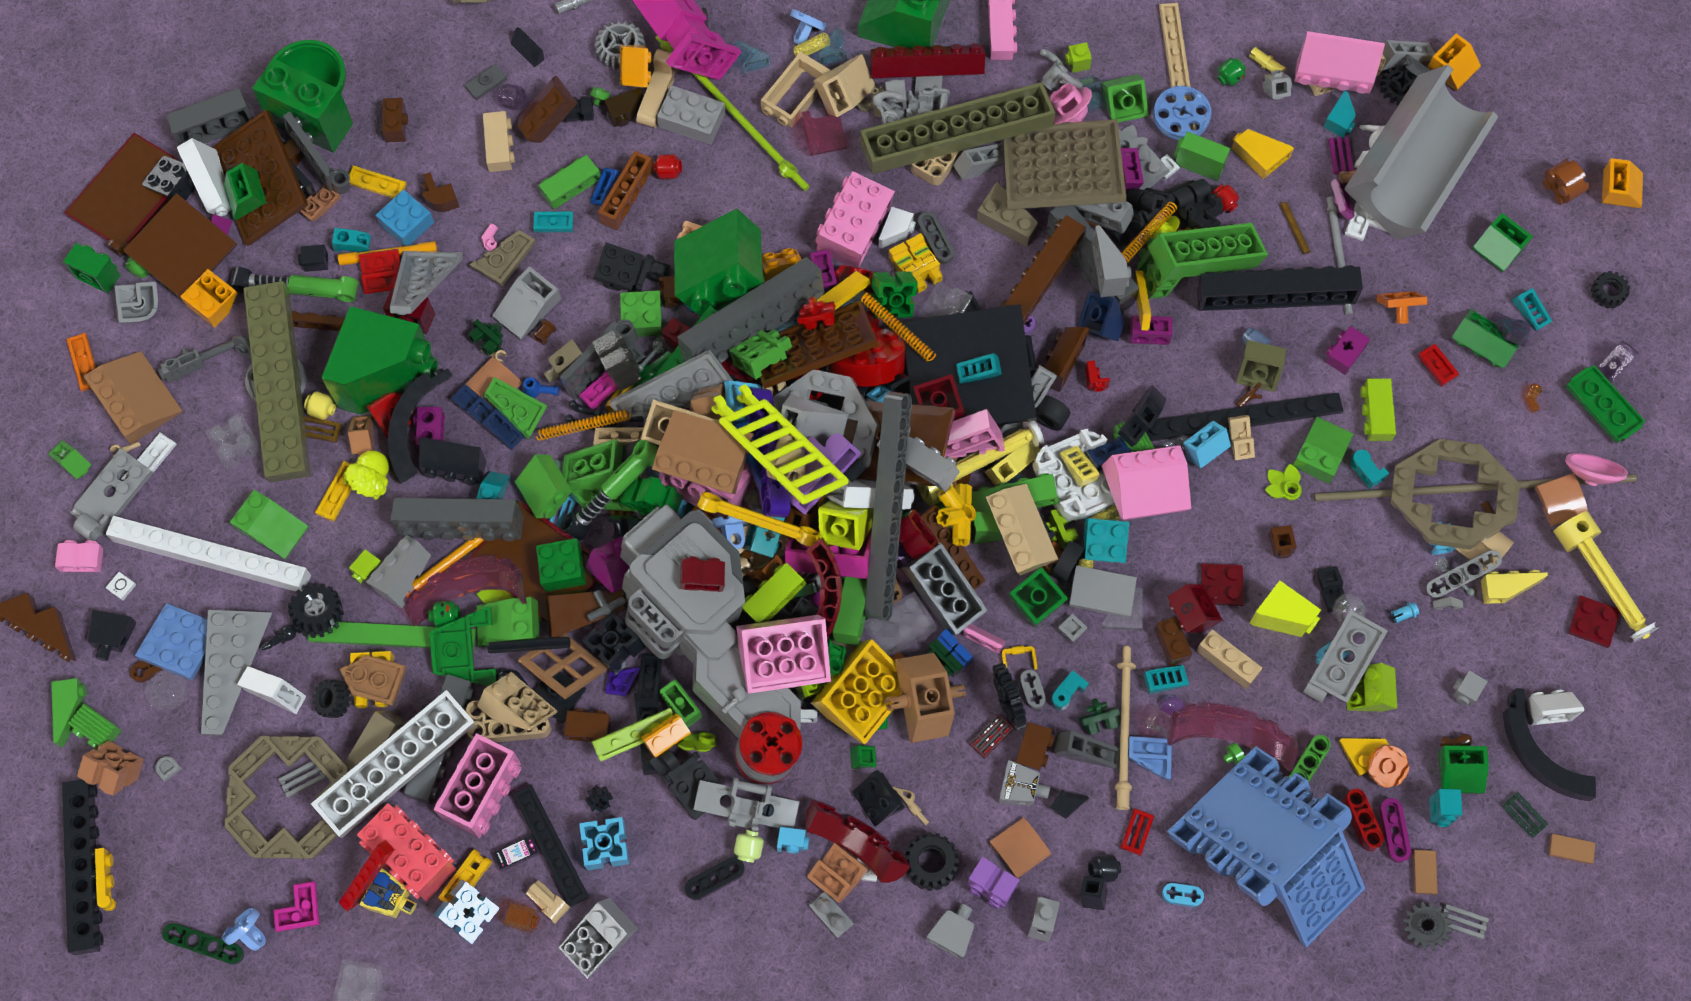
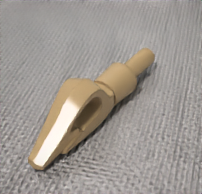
M892 787L908 806L912 814L918 816L926 826L929 821L921 813L922 810L914 803L915 794L910 790ZM903 792L910 794V799L905 797L903 795Z

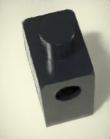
M93 610L88 642L93 647L98 648L95 658L101 661H108L111 651L122 652L137 622L129 616Z

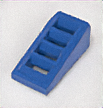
M603 168L591 198V204L602 206L621 172L616 169Z

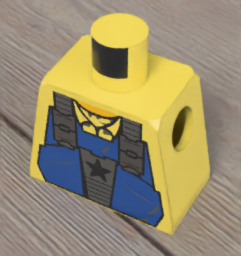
M381 869L359 905L367 910L397 918L400 910L411 915L417 903L407 899L410 892L404 887L405 885L401 884L384 869Z

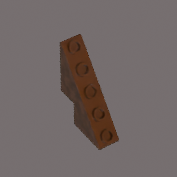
M935 504L921 515V518L932 531L937 542L942 543L975 590L985 582V579L965 548L952 543V528L950 526L943 527L937 523L936 517L939 508Z
M28 592L0 603L1 623L6 620L10 623L8 626L18 633L20 630L26 632L25 637L35 643L37 640L43 642L41 646L50 652H53L55 649L60 652L58 656L67 662H70V660L76 661L62 614L55 606L38 613L35 600Z

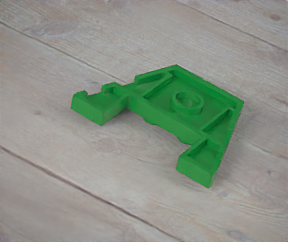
M491 606L482 608L429 632L433 674L451 675L485 686H490L498 681L497 668L475 670L471 627L493 625Z

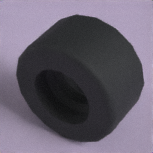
M1045 395L1042 402L1035 408L1036 421L1055 431L1062 430L1071 414L1065 404L1048 395Z

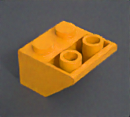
M1456 33L1432 57L1427 68L1434 70L1449 65L1453 71L1445 83L1457 91L1481 65L1472 45Z
M620 45V84L648 87V83L651 82V71H648V63H651V52H648V48L643 45Z
M1610 158L1603 169L1602 203L1641 208L1643 172L1631 161Z
M787 248L780 253L774 254L770 252L764 254L762 257V273L765 280H770L802 260L797 249Z
M207 269L180 297L188 308L215 328L230 313L237 291Z

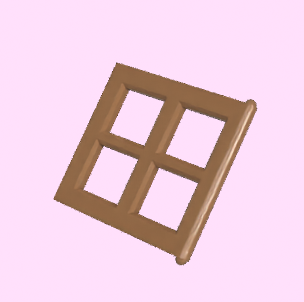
M570 638V649L574 652L563 659L559 658L550 649L529 651L518 659L519 663L524 665L564 699H567L607 671V666L572 638ZM543 652L556 662L546 671L532 661V659ZM580 657L594 667L583 676L569 666ZM563 669L577 679L566 688L552 677Z

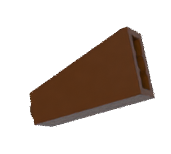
M623 589L614 594L610 591H601L607 603L620 597L625 599ZM593 592L551 595L546 598L549 638L561 637L601 621L608 616L603 615L591 622L587 619V614L600 608ZM627 601L612 612L616 615L624 611V607H627Z

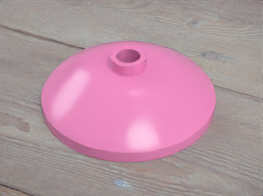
M1571 453L1565 459L1567 466L1574 474L1592 486L1621 482L1628 475V471L1623 466L1599 456Z

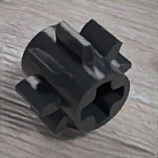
M595 785L591 790H587L589 797L585 798V801L592 812L596 809L602 813L603 810L611 807L609 800H612L613 797L606 786L601 788Z

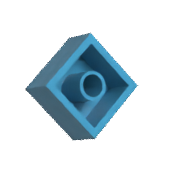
M404 189L376 214L379 225L403 246L411 245L434 223L431 212Z

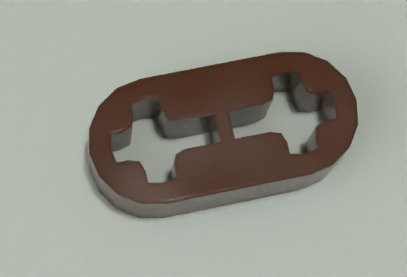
M140 661L132 666L130 676L134 681L143 683L165 670ZM140 668H141L142 670H146V671L143 672V675H144V676H142V677H139V676L137 675V674H138V671H137V670L140 669Z

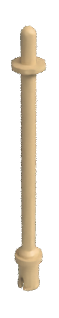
M1125 645L1123 647L1122 663L1117 664V668L1122 670L1119 782L1115 785V790L1117 791L1116 809L1118 810L1130 809L1129 797L1130 791H1132V786L1128 782L1130 672L1136 668V665L1131 663V647Z

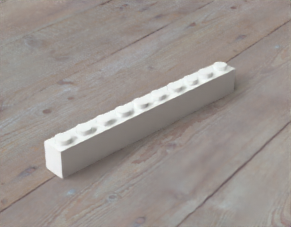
M113 516L106 535L115 543L295 592L298 589L303 591V586L308 585L311 574L305 567Z

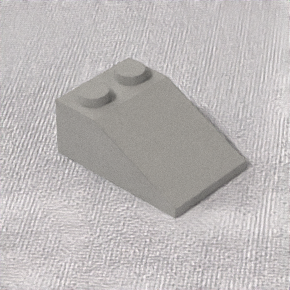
M1095 226L1092 250L1100 297L1124 295L1126 287H1129L1131 268L1127 266L1125 257L1101 226Z

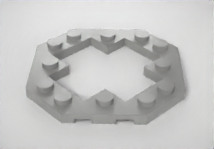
M813 369L773 397L774 407L780 413L783 403L791 394L809 400L811 391L844 397L841 411L848 413L849 420L858 421L852 443L861 452L857 459L866 468L870 466L877 439L875 434L880 425L873 417L863 395L860 394L853 378Z

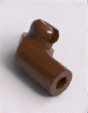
M1462 734L1455 739L1443 736L1440 746H1470L1472 744V737L1469 734Z

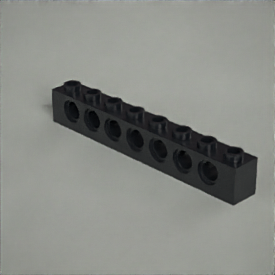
M82 779L62 782L68 953L72 955L100 952V945H103L104 942L103 934L99 928V924L103 922V916L97 904L95 849H99V847H96V839L99 838V828L95 824V818H98L99 811L97 805H95L94 797L98 796V789L96 784H88ZM81 799H85L83 806L78 807V802ZM85 819V825L82 828H78L80 821ZM86 840V846L79 850L80 843ZM87 861V867L80 871V865ZM87 882V889L81 892V886ZM85 904H88L89 908L87 912L82 914V907ZM89 925V932L82 935L83 928Z

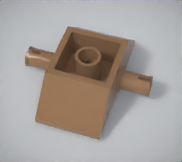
M934 653L895 659L901 695L887 697L885 703H894L886 705L888 711L904 708L910 743L949 736L955 714L952 699L965 697L966 691L958 692V690L965 689L964 685H949L947 671Z

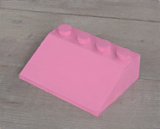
M1307 31L1296 63L1294 82L1303 85L1311 84L1323 88L1330 87L1342 91L1350 90L1361 94H1370L1385 43Z
M1181 446L1112 455L1102 465L1121 521L1191 509L1188 467Z
M813 615L736 626L738 648L748 694L831 682L826 621L822 616Z

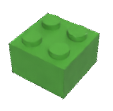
M660 291L620 293L621 320H630L635 327L638 337L662 336V300Z

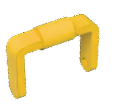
M1022 645L1004 649L1002 651V661L1007 668L1006 654L1016 655L1032 652L1034 670H1037L1035 648Z

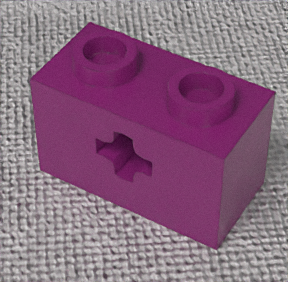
M1352 326L1347 331L1342 330L1336 339L1338 343L1335 346L1332 344L1325 353L1328 355L1325 362L1344 375L1370 341V338Z

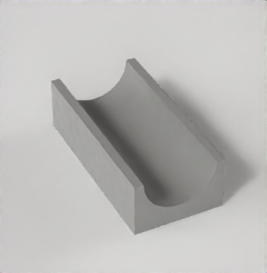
M1449 65L1417 76L1344 188L1351 197L1397 240L1427 231L1499 117L1494 111L1479 112L1469 109L1451 96L1445 85L1446 80L1453 71Z

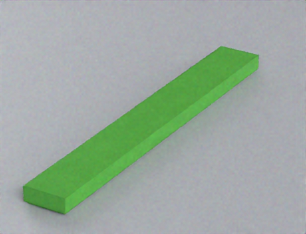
M338 622L339 627L337 629L333 627L331 634L325 632L324 637L316 634V638H311L309 634L308 641L431 648L429 632L437 629V627ZM471 629V631H472L473 651H474V648H475V639H476V629Z

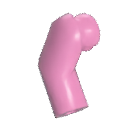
M492 223L489 224L481 237L484 248L488 251H493L497 247V242H495L493 236L498 227Z

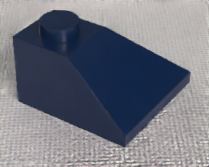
M1088 291L1077 327L1089 328L1088 333L1118 342L1124 326V319L1118 300L1109 296L1100 297V294Z

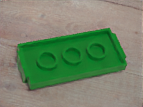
M1595 365L1585 368L1571 378L1570 382L1565 386L1616 444L1621 440L1624 442L1634 435L1646 422Z

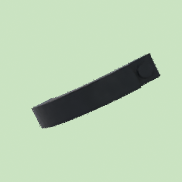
M441 368L432 374L433 378H430L427 372L418 377L402 394L392 413L388 431V448L391 464L400 484L418 474L407 448V428L410 417L417 404L428 392L452 378L449 369L443 370Z
M1522 688L1514 689L1508 695L1507 704L1511 708H1507L1503 712V721L1510 746L1521 764L1539 782L1559 794L1583 801H1591L1596 798L1595 776L1574 773L1559 766L1538 747L1527 725L1525 690Z

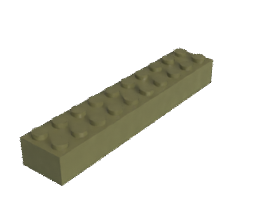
M1041 82L860 130V145L871 174H876L1051 127L1054 123L1055 111Z
M283 281L245 287L244 297L265 478L273 483L310 477L311 470L290 290Z

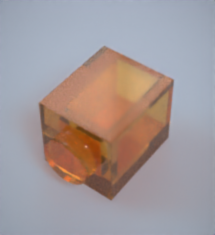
M510 903L504 925L531 934L532 930L537 928L540 917L537 916L538 912L535 909Z

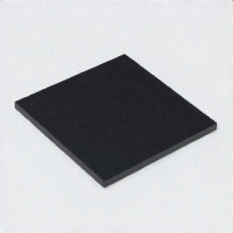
M1021 304L902 322V326L905 325V328H908L907 331L911 330L910 334L913 333V336L916 335V339L919 338V341H922L921 344L925 343V346H928L927 349L931 348L930 352L933 351V354L928 360L936 353V357L933 360L926 361L921 354H918V351H915V348L913 349L912 346H909V343L904 341L912 405H919L914 386L952 374L966 416L987 409L998 426L1037 420ZM992 353L999 357L1002 375L962 384L959 383L957 363ZM981 364L982 372H984V364ZM974 365L973 371L974 374H977L976 366ZM964 367L967 377L969 376L968 367Z

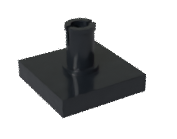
M562 672L552 676L565 688L575 682ZM541 681L535 692L557 710V713L551 717L563 724L566 720L567 711L574 709L587 689L583 687L567 699H564L546 683Z

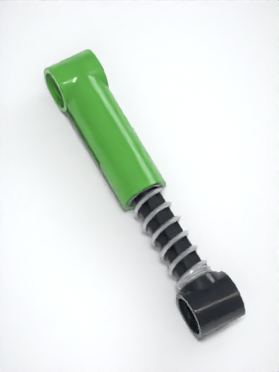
M235 267L233 269L230 286L237 292L244 293L245 287L283 281L292 295L337 298L344 302H354L356 300L359 284L358 280L347 276L340 277L339 279L291 275L290 278H282V276L277 278L275 275L273 277L268 275L266 277L262 275L257 276L251 270L243 267Z
M646 439L639 440L633 449V453L601 485L600 493L595 494V498L591 499L589 504H586V508H582V511L575 514L570 513L563 519L561 530L578 540H582L589 531L592 518H595L601 512V509H604L606 504L610 503V499L616 500L648 466H653L659 447L648 442Z

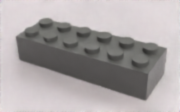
M1074 205L1058 206L1050 211L1047 234L1053 235L1056 230L1054 229L1059 219L1063 220L1065 215L1086 227V235L1069 260L1074 268H1078L1081 271L1083 280L1092 285L1093 292L1100 294L1092 250L1094 230ZM1129 278V287H1126L1124 295L1109 297L1118 300L1120 310L1123 312L1135 304L1139 287L1132 278Z
M394 498L391 522L401 537L404 538L407 535L413 539L424 538L426 540H433L434 538H443L445 540L463 538L464 540L472 541L474 538H482L486 541H493L494 539L514 541L515 539H521L524 516L516 500Z

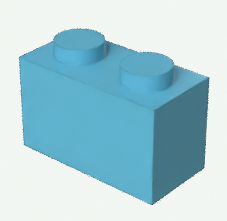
M1215 421L1210 422L1183 442L1188 461L1199 468L1204 467L1231 447L1227 429Z

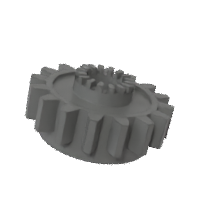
M1421 902V908L1413 905L1414 912L1407 911L1410 919H1404V923L1409 925V927L1404 928V932L1410 933L1407 939L1409 941L1414 939L1415 947L1420 944L1424 951L1427 947H1431L1432 951H1435L1436 945H1439L1441 948L1443 947V940L1449 942L1450 938L1447 936V933H1453V929L1448 928L1449 925H1452V920H1446L1449 913H1441V905L1434 908V904L1431 902L1429 907H1426L1425 903ZM1427 921L1434 924L1433 930L1425 931L1422 929L1423 923Z

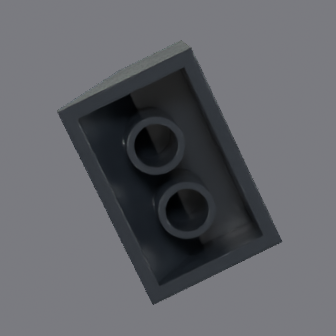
M421 437L419 468L425 477L435 478L439 476L449 482H455L456 479L462 480L463 483L468 485L481 484L487 462L481 447Z

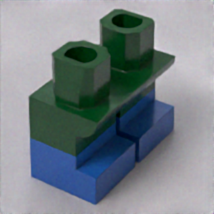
M947 629L934 642L928 645V650L925 653H934L946 669L948 677L957 675L973 660V656L961 643L959 644V641Z

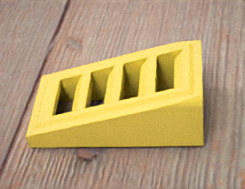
M1078 445L1060 452L1059 455L1079 488L1098 479L1099 472ZM1075 452L1076 456L1069 458L1068 455ZM1080 460V462L1076 464L1073 463V461Z

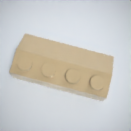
M1027 484L1006 488L986 497L1015 569L1020 576L1059 560Z

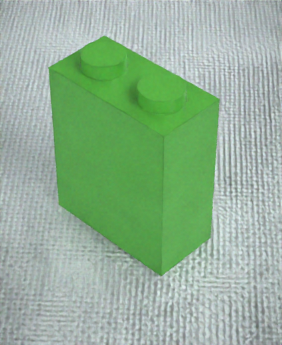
M1187 131L1185 137H1180L1174 158H1177L1175 163L1179 167L1218 182L1230 148Z
M535 454L515 481L536 518L549 519L555 516L558 509L566 502L572 492L551 455Z

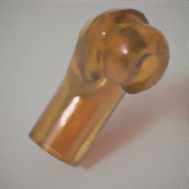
M1535 383L1528 386L1524 395V400L1531 413L1541 409L1536 399L1539 393L1542 392V387Z

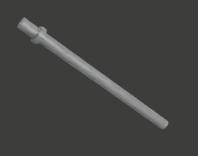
M1330 196L1327 198L1328 208L1326 210L1330 216L1337 267L1341 268L1345 266L1337 216L1339 210L1333 201L1334 197ZM1351 304L1344 305L1345 315H1353Z

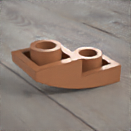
M324 185L314 197L310 195L306 199L308 206L300 212L313 222L326 213L341 196L333 190L329 191Z

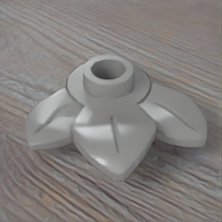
M1130 125L1122 131L1119 130L1121 147L1139 149L1145 143L1147 144V138L1137 137L1134 125Z

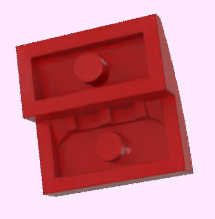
M399 248L359 254L364 294L390 291L391 287L395 288L401 263Z

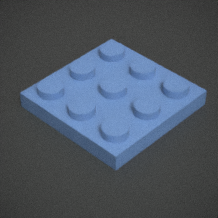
M166 603L135 657L138 660L193 681L205 660L207 619Z

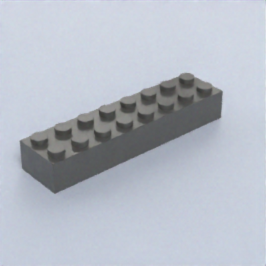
M805 257L677 336L683 363L709 349L721 363L731 356L730 349L752 336H757L758 331L763 330L768 333L800 313L799 309L803 308L804 304H809L810 297H815L817 300L825 294L821 269L809 258Z

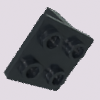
M879 770L874 771L853 790V794L874 826H878L887 817L897 814L905 808L883 772L880 773Z

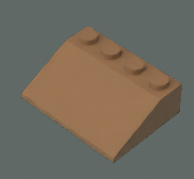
M141 351L100 365L83 376L130 444L138 441L183 412Z
M674 410L659 445L652 470L730 494H736L748 451L721 424ZM748 433L744 436L752 442L754 434Z

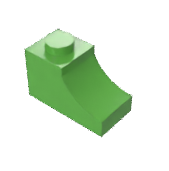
M63 440L48 453L54 461L76 479L84 476L91 466L76 449Z

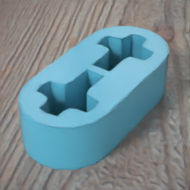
M1169 883L1164 887L1162 897L1170 904L1197 907L1203 902L1204 893L1196 886ZM1174 888V892L1181 893V896H1175L1171 899L1166 891ZM1195 891L1196 896H1199L1200 899L1192 902L1190 897H1184L1185 894L1190 895Z

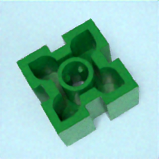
M911 271L896 272L895 276H890L888 272H873L871 287L875 293L870 295L871 298L874 297V300H877L876 303H880L879 306L885 307L888 313L896 314L897 318H912L915 303L911 297L916 296L918 282ZM870 310L875 319H881L878 318V315L876 316L875 313L872 312V310Z
M656 477L638 478L625 490L621 504L632 510H638L645 517L658 506L663 508L666 504L678 513L683 495L676 492V488L665 486Z

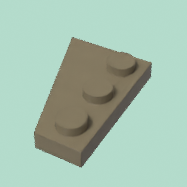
M519 230L501 242L499 247L485 253L483 258L469 264L470 268L503 287L536 244V240Z

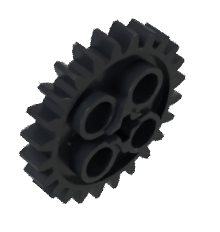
M1003 662L992 666L993 683L1003 713H1006L1007 719H1009L1015 731L1025 728L1027 725L1026 712L1016 681L1012 679L1011 673H1009L1008 668H1006Z

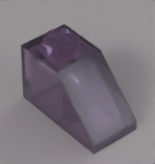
M1623 340L1600 364L1598 369L1612 383L1639 352Z

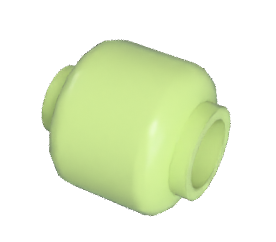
M746 829L745 833L737 835L734 853L738 856L737 859L754 863V860L761 857L764 840L758 836L759 832Z

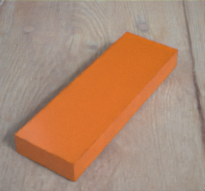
M83 333L66 339L81 391L91 389L83 376L96 368L87 334Z

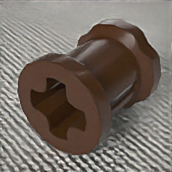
M542 319L540 327L531 336L535 341L546 345L547 339L557 329L554 324L546 319Z

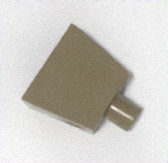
M573 339L549 357L548 360L553 367L546 371L544 375L550 383L559 378L583 353Z

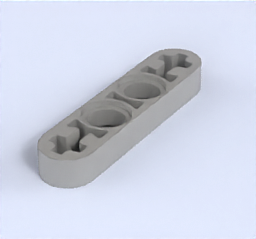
M1495 550L1487 551L1431 580L1426 586L1427 594L1432 598L1442 597L1496 569L1502 563L1500 553ZM1491 554L1492 557L1497 556L1496 565L1493 566L1492 563L1485 565L1487 570L1484 571L1482 564L1478 560L1482 559V562H1485L1489 559L1488 555ZM1468 565H1478L1479 573L1477 575H1470L1467 571ZM1453 573L1458 574L1461 578L1460 583L1452 585L1448 580L1449 575ZM1444 578L1446 585L1450 589L1446 590L1444 586L1439 590L1440 594L1432 593L1430 591L1432 584L1435 583L1438 586L1443 583L1440 579Z

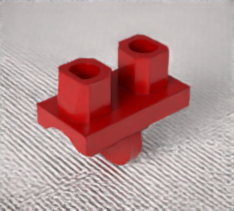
M810 297L809 304H804L803 308L799 309L798 323L804 324L807 330L817 327V321L822 320L825 326L833 325L836 307L834 301L828 303L823 301L817 302L815 297Z

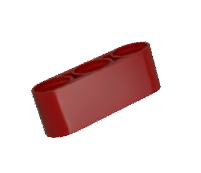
M1357 788L1352 789L1345 795L1343 804L1348 806L1351 811V823L1362 848L1366 851H1374L1382 845L1384 840L1383 834L1365 793ZM1350 796H1355L1359 800V804H1353L1350 801ZM1364 816L1367 819V825L1360 823L1358 817ZM1367 836L1374 837L1376 845L1370 844Z

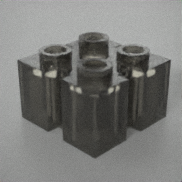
M612 330L592 342L606 372L614 380L620 391L642 380L638 373L641 369L636 360L633 359L634 355L629 346L626 347L627 345L621 335L617 337Z

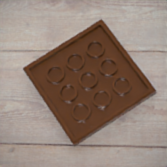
M176 193L123 251L182 300L180 296L207 269L213 272L238 244Z

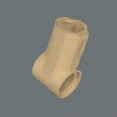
M539 880L526 893L554 924L570 909L558 895L555 896Z

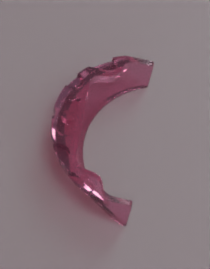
M484 555L461 560L451 564L449 570L443 573L438 571L431 575L428 582L418 591L414 589L407 599L404 610L413 625L418 626L429 616V610L433 608L435 602L454 600L477 591H508L516 595L522 604H527L523 575L521 570L506 557L498 559L495 555Z
M1207 703L1206 707L1190 704L1187 705L1186 709L1179 712L1175 710L1171 714L1166 745L1171 746L1180 740L1195 737L1230 740L1252 748L1257 746L1275 758L1288 771H1293L1299 752L1297 739L1293 735H1286L1279 729L1278 724L1270 719L1263 721L1254 712L1214 703Z

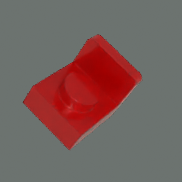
M1095 360L1087 361L1085 374L1088 390H1094L1095 392L1104 391L1105 388H1108L1110 379L1100 378L1099 367H1096Z

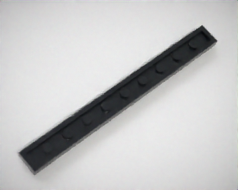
M1339 393L1158 419L1146 431V434L1152 442L1193 436L1212 421L1229 430L1228 418L1248 415L1250 417V427L1340 414L1343 413V407Z

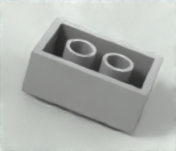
M671 85L657 115L659 128L712 145L726 114L725 104Z

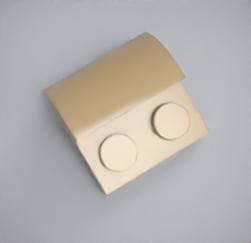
M1498 532L1489 539L1482 540L1471 550L1455 549L1469 560L1490 550L1499 552L1501 557H1503L1514 542L1503 533ZM1490 554L1487 561L1482 562V559L1478 560L1482 564L1484 571L1487 570L1485 565L1492 563L1493 566L1496 565L1497 556L1492 557Z

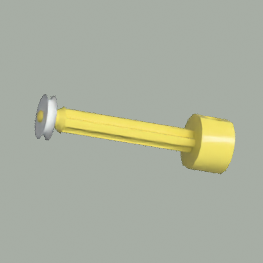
M1035 420L1023 422L1024 430L1019 429V431L1003 438L1005 451L999 452L998 449L986 450V454H979L978 451L956 462L955 466L960 473L953 482L1028 445L1029 442L1035 447H1038L1039 443L1043 444L1044 438L1040 427ZM916 485L920 495L928 505L933 506L940 502L937 495L941 489L936 486Z
M1588 511L1569 519L1553 531L1566 552L1576 548L1580 550L1630 626L1629 628L1635 630L1636 633L1629 637L1633 639V643L1642 638H1648L1652 632L1659 629L1655 627L1656 622L1648 626L1646 625V618H1644L1593 541L1601 533V530Z

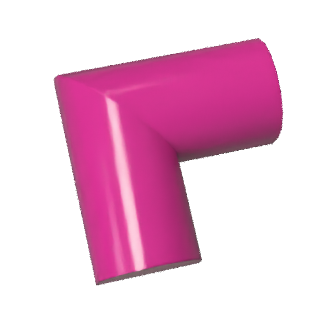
M315 881L293 885L294 907L273 910L275 932L320 925Z

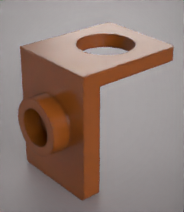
M775 555L763 568L749 569L746 572L757 588L764 580H769L774 575L771 569L774 563L784 565L778 555Z

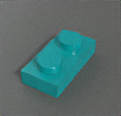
M573 211L534 212V233L573 232Z

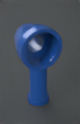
M526 378L522 384V392L532 398L537 397L540 393L553 394L555 396L559 394V386L541 385L535 378Z

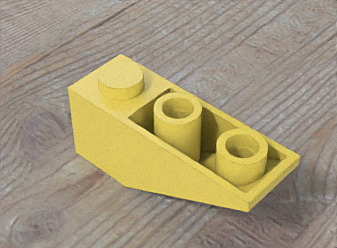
M1029 442L1028 445L1004 456L987 469L985 473L995 487H997L1000 483L1008 482L1035 460L1040 452V448L1035 447Z
M1532 570L1527 573L1510 571L1507 574L1489 572L1481 579L1484 604L1506 603L1542 582L1548 576V573H1540L1539 570Z

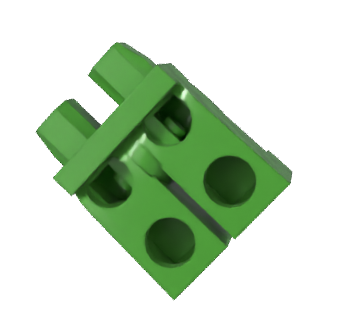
M1155 238L1149 239L1147 245L1149 246ZM1149 248L1141 249L1139 252L1141 260L1137 267L1138 270L1144 272L1149 299L1168 296L1182 278L1163 280Z
M775 329L768 333L760 330L757 332V336L750 337L730 349L729 352L734 367L757 379L762 376L761 370L770 364H776L780 360L786 359L785 352L792 348V344L787 336L781 338Z

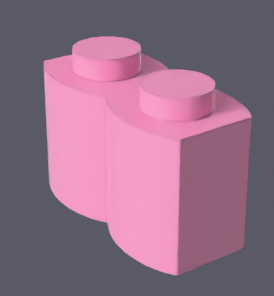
M66 540L64 543L58 544L55 568L59 572H101L103 548L98 542L87 540L85 543L80 544L73 540Z

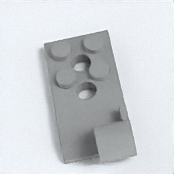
M120 448L75 503L71 514L78 519L75 521L73 529L87 540L95 541L108 529L113 516L118 517L154 472ZM127 471L129 473L128 478L121 481L120 475ZM115 487V494L112 497H108L107 491Z
M1350 610L1303 693L1320 703L1323 702L1327 693L1347 703L1388 630ZM1356 633L1362 634L1364 636V643L1356 644L1353 641V635ZM1345 651L1353 653L1354 660L1352 662L1344 661L1342 655Z

